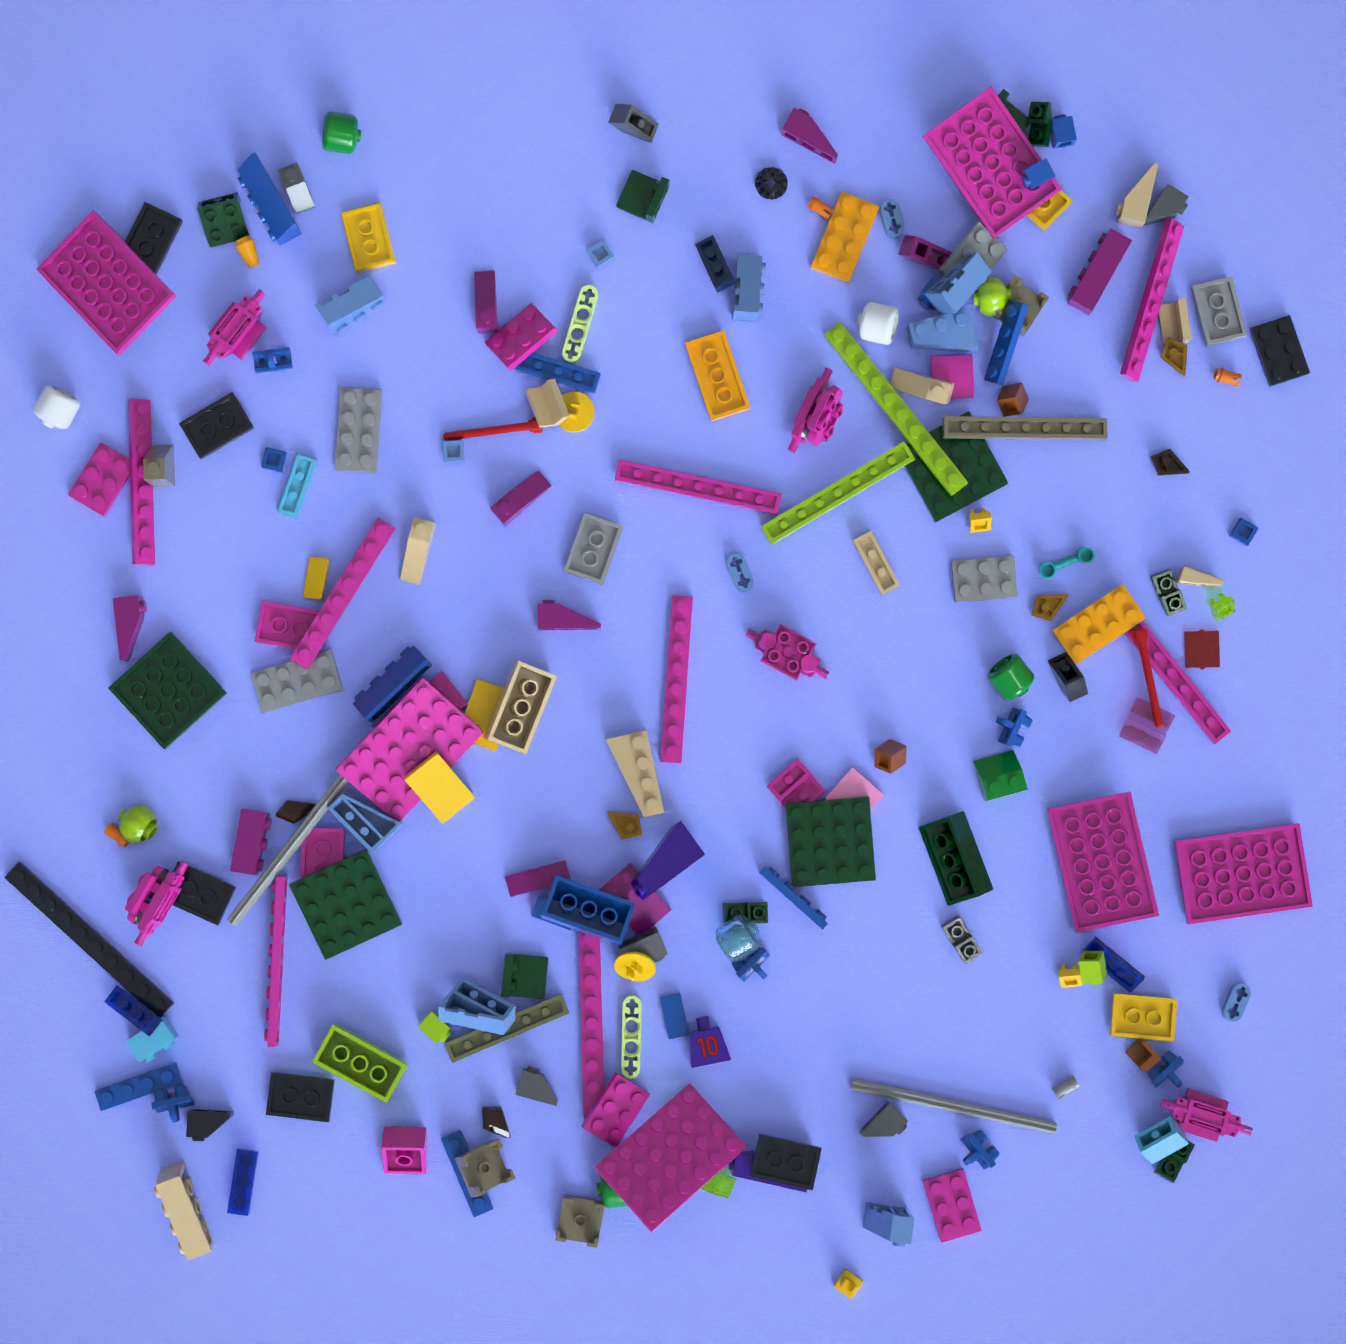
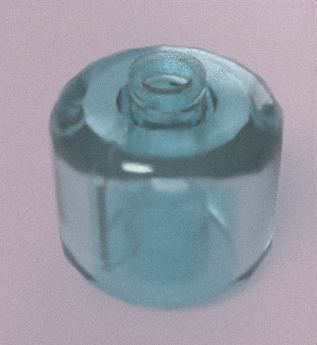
M743 915L734 916L715 931L719 947L733 962L743 960L758 950L761 945L758 927Z

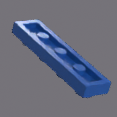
M1009 300L986 370L985 381L999 385L1004 384L1029 305Z
M535 353L530 354L515 368L518 372L545 380L555 379L559 384L592 394L596 393L601 376L599 372Z
M763 867L759 873L823 930L828 924L825 921L827 916L819 909L814 911L809 907L811 902L803 895L798 897L793 892L795 888L787 880L785 883L778 879L780 874L772 867L769 869Z
M175 1062L94 1092L100 1111L155 1093V1091L175 1086L183 1081Z
M458 1130L442 1137L441 1141L473 1217L493 1210L494 1207L488 1193L479 1197L470 1196L456 1163L455 1157L469 1151L462 1131Z

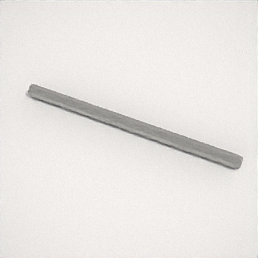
M341 774L338 775L230 914L227 920L232 925H239L328 810L327 808L347 786L349 781Z
M855 1078L850 1083V1089L854 1091L1055 1134L1057 1130V1123L1053 1121Z

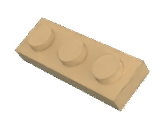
M872 531L854 539L852 542L881 596L900 587Z

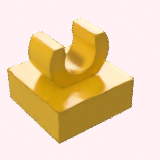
M981 508L980 513H974V509L970 510V533L991 531L992 517L990 511L986 512L985 508Z
M1076 962L1073 963V969H1066L1064 963L1061 965L1062 970H1058L1061 988L1083 986L1080 969Z
M845 1269L833 1286L849 1299H852L864 1282L848 1269Z

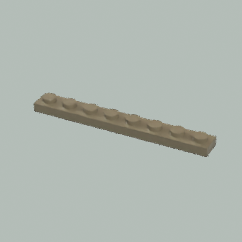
M944 416L942 418L943 438L1108 439L1107 418Z

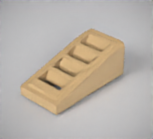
M1187 566L1180 568L1176 578L1177 584L1218 587L1223 585L1224 582L1223 579Z

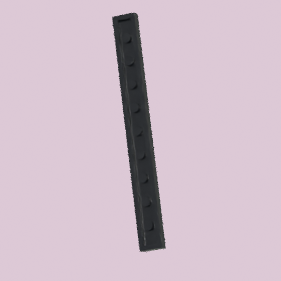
M18 862L4 877L155 1017L161 1018L171 1008L174 1002L23 863Z

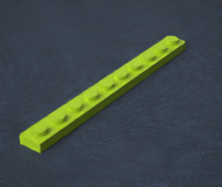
M840 322L824 334L825 339L949 495H954L966 486L968 481L843 324Z

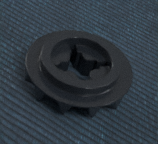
M774 166L765 167L758 172L755 179L756 190L765 199H778L787 190V176L783 173L782 169L775 168ZM771 175H773L774 181L777 182V184L773 185L772 191H770L769 184L766 183V181L770 180Z

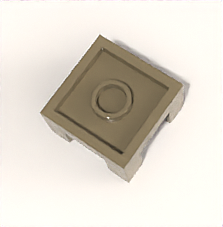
M1014 275L1006 287L1007 289L1011 288L1012 301L1029 305L1020 331V335L1024 337L1046 304L1049 296L1043 292L1037 295L1021 285L1023 280ZM1000 309L995 310L996 316H993V318L1002 323L1006 309L1003 313Z
M500 1139L490 1140L455 1157L471 1197H479L487 1193V1190L501 1183H508L516 1179L513 1170L506 1169L499 1150L503 1149Z
M564 1194L555 1241L566 1242V1240L587 1243L588 1247L597 1248L605 1207L603 1201Z

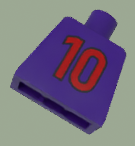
M708 1016L696 1018L698 1030L690 1032L691 1067L695 1068L731 1060L719 1026L710 1027Z

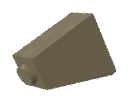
M152 445L143 458L144 480L152 486H175L174 445Z

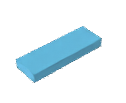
M297 453L277 510L278 513L298 519L318 462L317 459Z

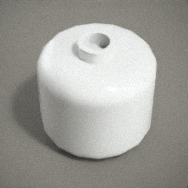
M876 302L867 303L857 319L860 338L884 345L891 344L897 330L898 309L894 306Z
M47 385L43 388L36 401L33 412L42 420L41 423L52 429L53 427L66 429L71 425L81 403L75 396L53 385Z

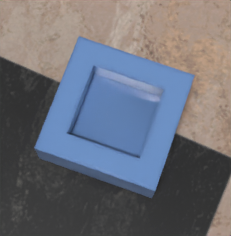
M604 239L586 250L597 269L615 258Z
M464 440L443 441L444 463L465 462Z

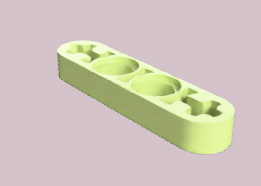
M592 285L583 286L579 292L564 343L562 355L563 359L569 364H575L580 360L598 300L597 289ZM589 290H591L592 295H594V297L589 298L588 305H592L591 308L587 305H584L586 301V296L583 294L588 293ZM582 309L587 310L589 317L585 320L579 319L577 317L578 311ZM575 329L582 330L583 337L578 340L574 339L571 335L572 331ZM569 341L574 344H581L580 347L575 346L577 356H573L572 359H569L568 354H566V352H570L572 349V344H568Z
M635 995L627 996L622 1006L621 1071L629 1079L637 1077L640 1072L641 1000ZM630 999H634V1002L638 1003V1007L634 1008V1014H639L638 1018L633 1016L625 1017V1013L630 1014V1007H626V1003H629ZM629 1020L637 1022L638 1028L636 1031H627L625 1025ZM630 1041L635 1042L637 1045L636 1052L628 1053L625 1050L626 1043ZM624 1056L638 1057V1060L633 1059V1067H637L633 1074H629L625 1070V1067L629 1065V1059L624 1060Z

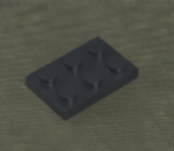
M144 202L125 242L157 275L183 220Z
M1290 315L1249 329L1269 387L1310 374Z
M233 392L179 423L201 460L255 428Z
M181 861L177 862L174 871H176ZM189 865L183 874L185 879L180 886L182 890L173 906L218 926L236 890V886Z
M271 1072L266 1115L329 1123L335 1079Z
M759 1133L750 1176L813 1190L822 1147Z

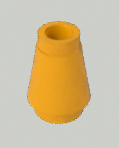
M250 236L235 241V249L246 265H248V268L260 264L255 242Z

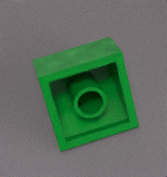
M1014 750L973 761L984 801L1028 790L1022 767Z

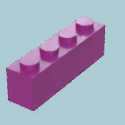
M1111 228L1107 234L1102 233L1097 242L1100 244L1098 250H1093L1087 260L1090 262L1088 268L1085 269L1083 267L1077 277L1080 280L1077 287L1073 285L1067 295L1070 297L1068 305L1088 316L1092 313L1132 242L1130 238Z

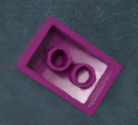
M629 863L599 890L636 903L629 926L638 935L651 929L671 911V908L656 891L643 901L634 893L630 883L638 871Z

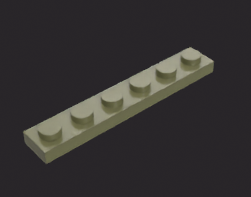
M561 993L516 1012L515 1021L504 1035L476 1029L445 1042L444 1045L451 1062L454 1063L567 1015L570 1012Z

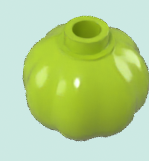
M987 277L988 279L973 293L974 307L980 306L982 314L993 317L996 316L995 310L1000 309L1003 313L1008 301H1012L1011 288L1007 289L1004 282L997 277Z
M139 804L134 805L128 810L123 809L118 816L120 833L130 843L138 844L151 840L157 832L156 816L152 809L146 805Z

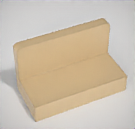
M1186 298L1178 299L1175 303L1161 304L1158 316L1163 346H1165L1168 337L1182 343H1188L1192 337Z
M549 379L541 387L529 388L525 391L540 428L560 425L570 416L555 379Z

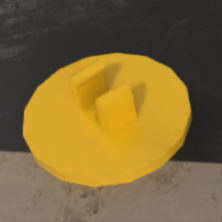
M570 391L563 394L562 398L570 416L559 426L568 432L585 430L594 419L595 408L592 400L581 392Z
M639 952L622 953L614 962L615 971L621 977L631 981L648 980L656 971L655 962L649 956Z

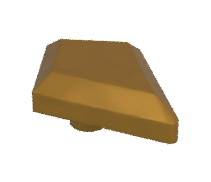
M1168 337L1160 358L1185 376L1188 344Z
M1068 594L1037 595L1031 616L1052 621L1067 599Z
M607 811L621 839L642 836L639 815Z

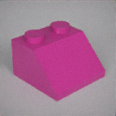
M384 1127L381 1145L384 1174H426V1127Z

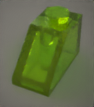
M720 1171L701 1189L728 1199L737 1179Z

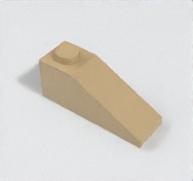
M1154 163L1122 203H1118L1115 213L1118 216L1117 223L1138 228L1145 224L1159 163Z
M894 367L890 383L896 390L945 405L950 403L955 384Z
M416 517L413 518L400 576L401 581L417 585L421 584L436 529L434 522Z

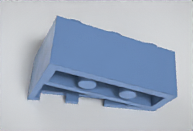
M970 252L924 294L939 313H957L976 289L988 279L987 277L992 271L978 252Z
M738 254L733 320L757 322L758 316H762L763 303H760V295H764L765 283H761V275H765L766 263L762 262L763 256Z
M370 276L347 287L348 290L338 296L337 293L332 295V300L326 304L321 305L320 302L315 304V307L333 334L344 332L348 329L350 323L354 321L359 322L365 318V314L370 310L375 311L382 307L385 299Z
M969 308L958 310L957 313H946L911 322L906 327L910 346L914 349H942L976 353L980 348Z
M341 794L327 808L372 854H375L404 825L346 794Z
M462 977L438 1006V1021L504 1035L515 1021L516 1006Z
M866 1202L863 1228L893 1242L892 1245L905 1247V1244H911L915 1218L908 1208Z

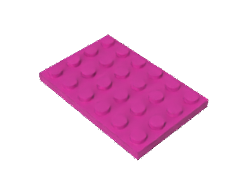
M992 87L986 89L922 136L993 239L1062 190L1055 178L1032 190L1023 185L1020 178L1023 176L1021 171L1042 159Z
M94 210L36 269L119 356L177 297Z
M421 676L335 769L389 817L400 822L421 800L403 777L436 751L451 768L484 731Z
M1131 791L1047 809L1076 933L1160 916Z
M1300 823L1174 841L1186 924L1188 925L1313 907Z
M689 1083L601 1160L594 1169L649 1232L652 1233L745 1150L747 1146Z

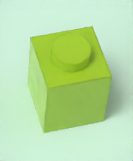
M1082 951L1078 961L1082 984H1103L1107 974L1104 951Z
M432 1010L418 1026L435 1044L439 1041L443 1043L452 1034L449 1031L452 1026L449 1023L438 1021V1013L435 1010Z

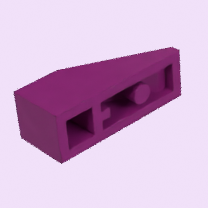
M793 108L782 128L781 135L835 164L838 154L816 122L809 116L810 114L807 111Z
M905 235L898 255L938 271L952 252L920 237Z
M495 270L474 272L478 334L495 333L499 330Z
M538 470L505 494L490 509L506 527L552 485Z
M139 595L113 598L119 658L123 662H129L145 618L144 612H147L146 601L142 600V597Z
M542 600V604H538L539 631L601 630L600 623L559 603L555 604V600Z
M566 860L505 877L510 897L552 886L556 875L571 880Z

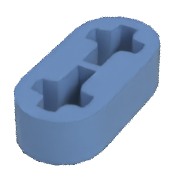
M886 199L880 207L884 230L889 238L897 239L900 238L904 231L900 208L895 200ZM887 205H890L891 208H895L892 211L893 217H890L888 211H884ZM891 221H894L895 226L900 228L897 233L889 230L892 227Z
M732 554L727 559V568L738 591L748 592L753 586V578L742 555ZM733 558H736L737 561H742L739 564L740 572L737 571L735 566L731 567L730 564L733 562ZM740 574L743 575L745 580L749 579L750 582L747 583V588H744L743 585H738L741 581Z
M1235 983L1230 988L1221 1011L1222 1016L1226 1020L1236 1022L1243 1016L1251 996V990L1246 984ZM1243 987V992H1245V995L1240 996L1237 1002L1236 1000L1238 994L1235 993L1236 989H1241ZM1236 1003L1234 1010L1237 1012V1015H1232L1230 1018V1013L1227 1010L1229 1008L1232 1009Z

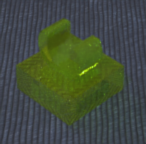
M1220 593V601L1215 602L1213 598L1210 599L1212 614L1216 621L1235 613V601L1230 595L1226 597L1223 593Z

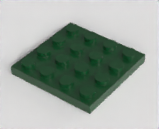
M968 411V412H966V413H964V414H962V415H960V416H972V415H971V413ZM941 425L930 431L929 434L968 481L966 486L950 496L911 445L907 443L915 460L904 467L935 523L1009 484L985 439L943 438Z
M171 631L108 687L164 750L227 694L224 688Z
M869 796L785 803L791 882L793 887L876 880Z
M367 848L289 883L291 891L325 960L402 925V921Z

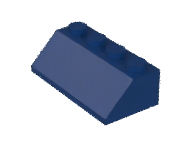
M256 152L252 153L237 169L240 174L237 179L243 189L248 188L250 194L247 197L252 206H258L260 212L257 215L263 224L267 222L270 228L267 232L273 242L277 240L281 246L302 233Z
M409 646L400 653L401 658L396 663L394 661L389 663L385 667L386 672L381 677L377 675L369 683L371 687L366 691L361 690L354 697L356 701L353 705L367 721L373 723L432 666L415 646L411 648Z
M556 875L541 918L621 946L636 903Z

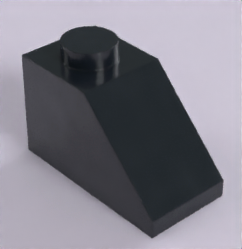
M1067 652L1048 660L1055 679L1069 702L1089 694L1083 674Z
M189 1110L187 1114L186 1137H192V1141H205V1138L210 1137L234 1116V1111Z

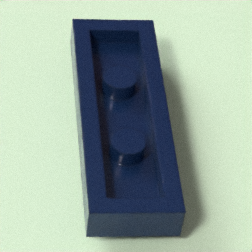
M714 235L696 243L695 246L716 292L718 293L736 284Z

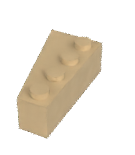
M647 730L605 739L643 817L664 813Z
M181 1161L160 1169L154 1186V1192L157 1198H161L163 1213L165 1217H169L171 1222V1232L179 1240V1251L182 1255L185 1254L188 1261L211 1252L213 1240L205 1217L199 1216L201 1214L198 1198H193L192 1196L193 1184L191 1178L186 1179L184 1169L187 1167L185 1161Z

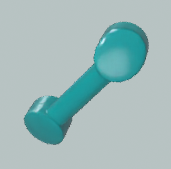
M1081 547L1072 556L1054 563H1041L1038 568L1039 575L1049 579L1055 575L1056 570L1077 562L1088 564L1094 560L1095 553L1090 547Z

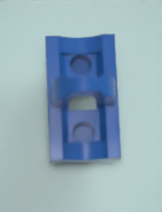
M290 347L252 352L255 373L293 369ZM275 356L277 364L273 361V357Z
M1012 708L1008 719L997 717L995 722L1004 727L998 742L1009 746L1021 747L1024 737L1019 735L1018 731L1020 727L1028 729L1033 721L1026 715V711Z
M751 943L745 951L752 958L745 963L738 957L731 964L737 972L736 975L743 982L754 971L763 980L768 976L760 965L770 954L763 947L760 948L756 944Z
M1168 1050L1161 1057V1060L1168 1067L1161 1071L1154 1065L1147 1072L1152 1080L1151 1084L1155 1088L1167 1078L1177 1088L1183 1085L1174 1071L1184 1063V1060L1181 1056L1177 1057Z
M186 1085L175 1087L176 1097L170 1099L167 1090L155 1091V1102H151L152 1109H155L157 1113L169 1111L170 1120L173 1123L180 1121L179 1108L195 1105L194 1098L190 1096Z
M982 1130L964 1135L960 1140L970 1151L963 1159L964 1164H972L977 1160L985 1170L996 1165L995 1160L1000 1153L993 1145L989 1146L986 1150L981 1144L987 1139V1136Z

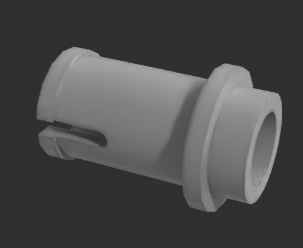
M1068 1076L1067 1080L1052 1088L1058 1100L1074 1090L1078 1091L1077 1088L1080 1085L1074 1076Z

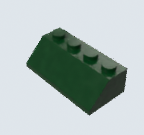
M964 811L918 827L948 906L979 897L994 890Z

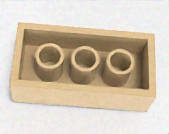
M514 660L483 738L522 754H527L557 676L521 661Z

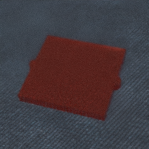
M1201 629L1199 631L1184 632L1185 668H1200L1204 670L1205 668L1220 667L1219 631H1204Z

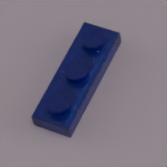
M1096 936L1082 949V951H1104L1107 975L1129 993L1145 978L1142 973Z
M116 985L104 1001V1003L149 1037L163 1020L118 985Z
M242 1148L236 1150L227 1213L249 1216L259 1151Z

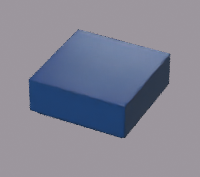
M266 447L261 468L282 473L287 452Z
M1239 518L1229 536L1243 545L1249 546L1258 527L1243 518Z

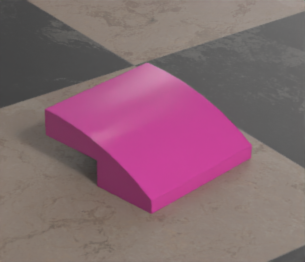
M972 354L931 355V377L955 383L951 399L974 398Z
M798 758L766 786L784 807L785 803L816 801L826 792Z

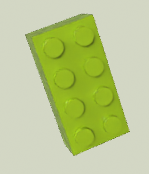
M334 1023L331 1026L312 1063L385 1103L391 1099L410 1064L338 1023Z

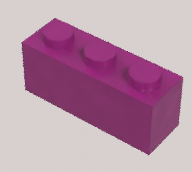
M241 809L230 871L249 875H258L259 871L262 872L264 866V859H261L262 853L266 851L268 839L265 838L266 831L270 830L272 818L269 817L270 813Z

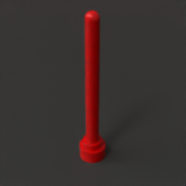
M532 417L531 420L524 423L445 432L443 438L444 440H455L527 430L536 434L543 433V428H540L536 418Z
M1148 629L1131 631L1132 640L1138 643L1155 727L1161 728L1163 720L1146 645L1147 637H1149Z

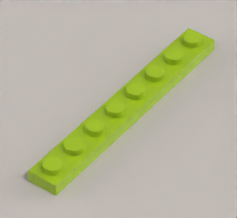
M905 441L762 525L761 529L770 544L773 545L911 463L915 458Z

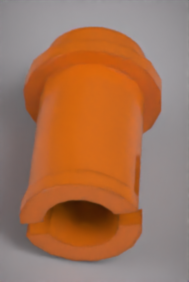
M814 196L807 205L810 212L813 210L826 220H828L834 208L820 201L819 197L816 198Z
M1224 367L1215 370L1213 380H1216L1217 383L1223 382L1238 387L1241 381L1234 380L1233 378L1242 379V374L1227 371Z
M110 823L105 828L103 833L116 841L119 847L125 848L130 843L121 835L119 828L113 823Z

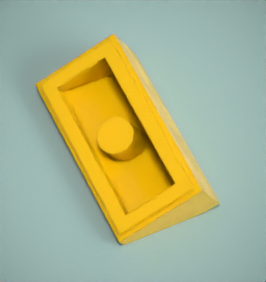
M309 557L303 598L324 600L330 559Z

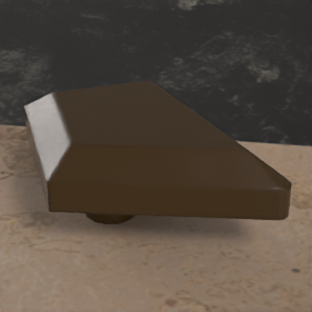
M1171 449L1150 456L1158 476L1190 473L1189 469Z
M286 800L276 812V817L295 824L306 817L316 804Z
M482 1107L483 1129L507 1139L511 1138L502 1107Z

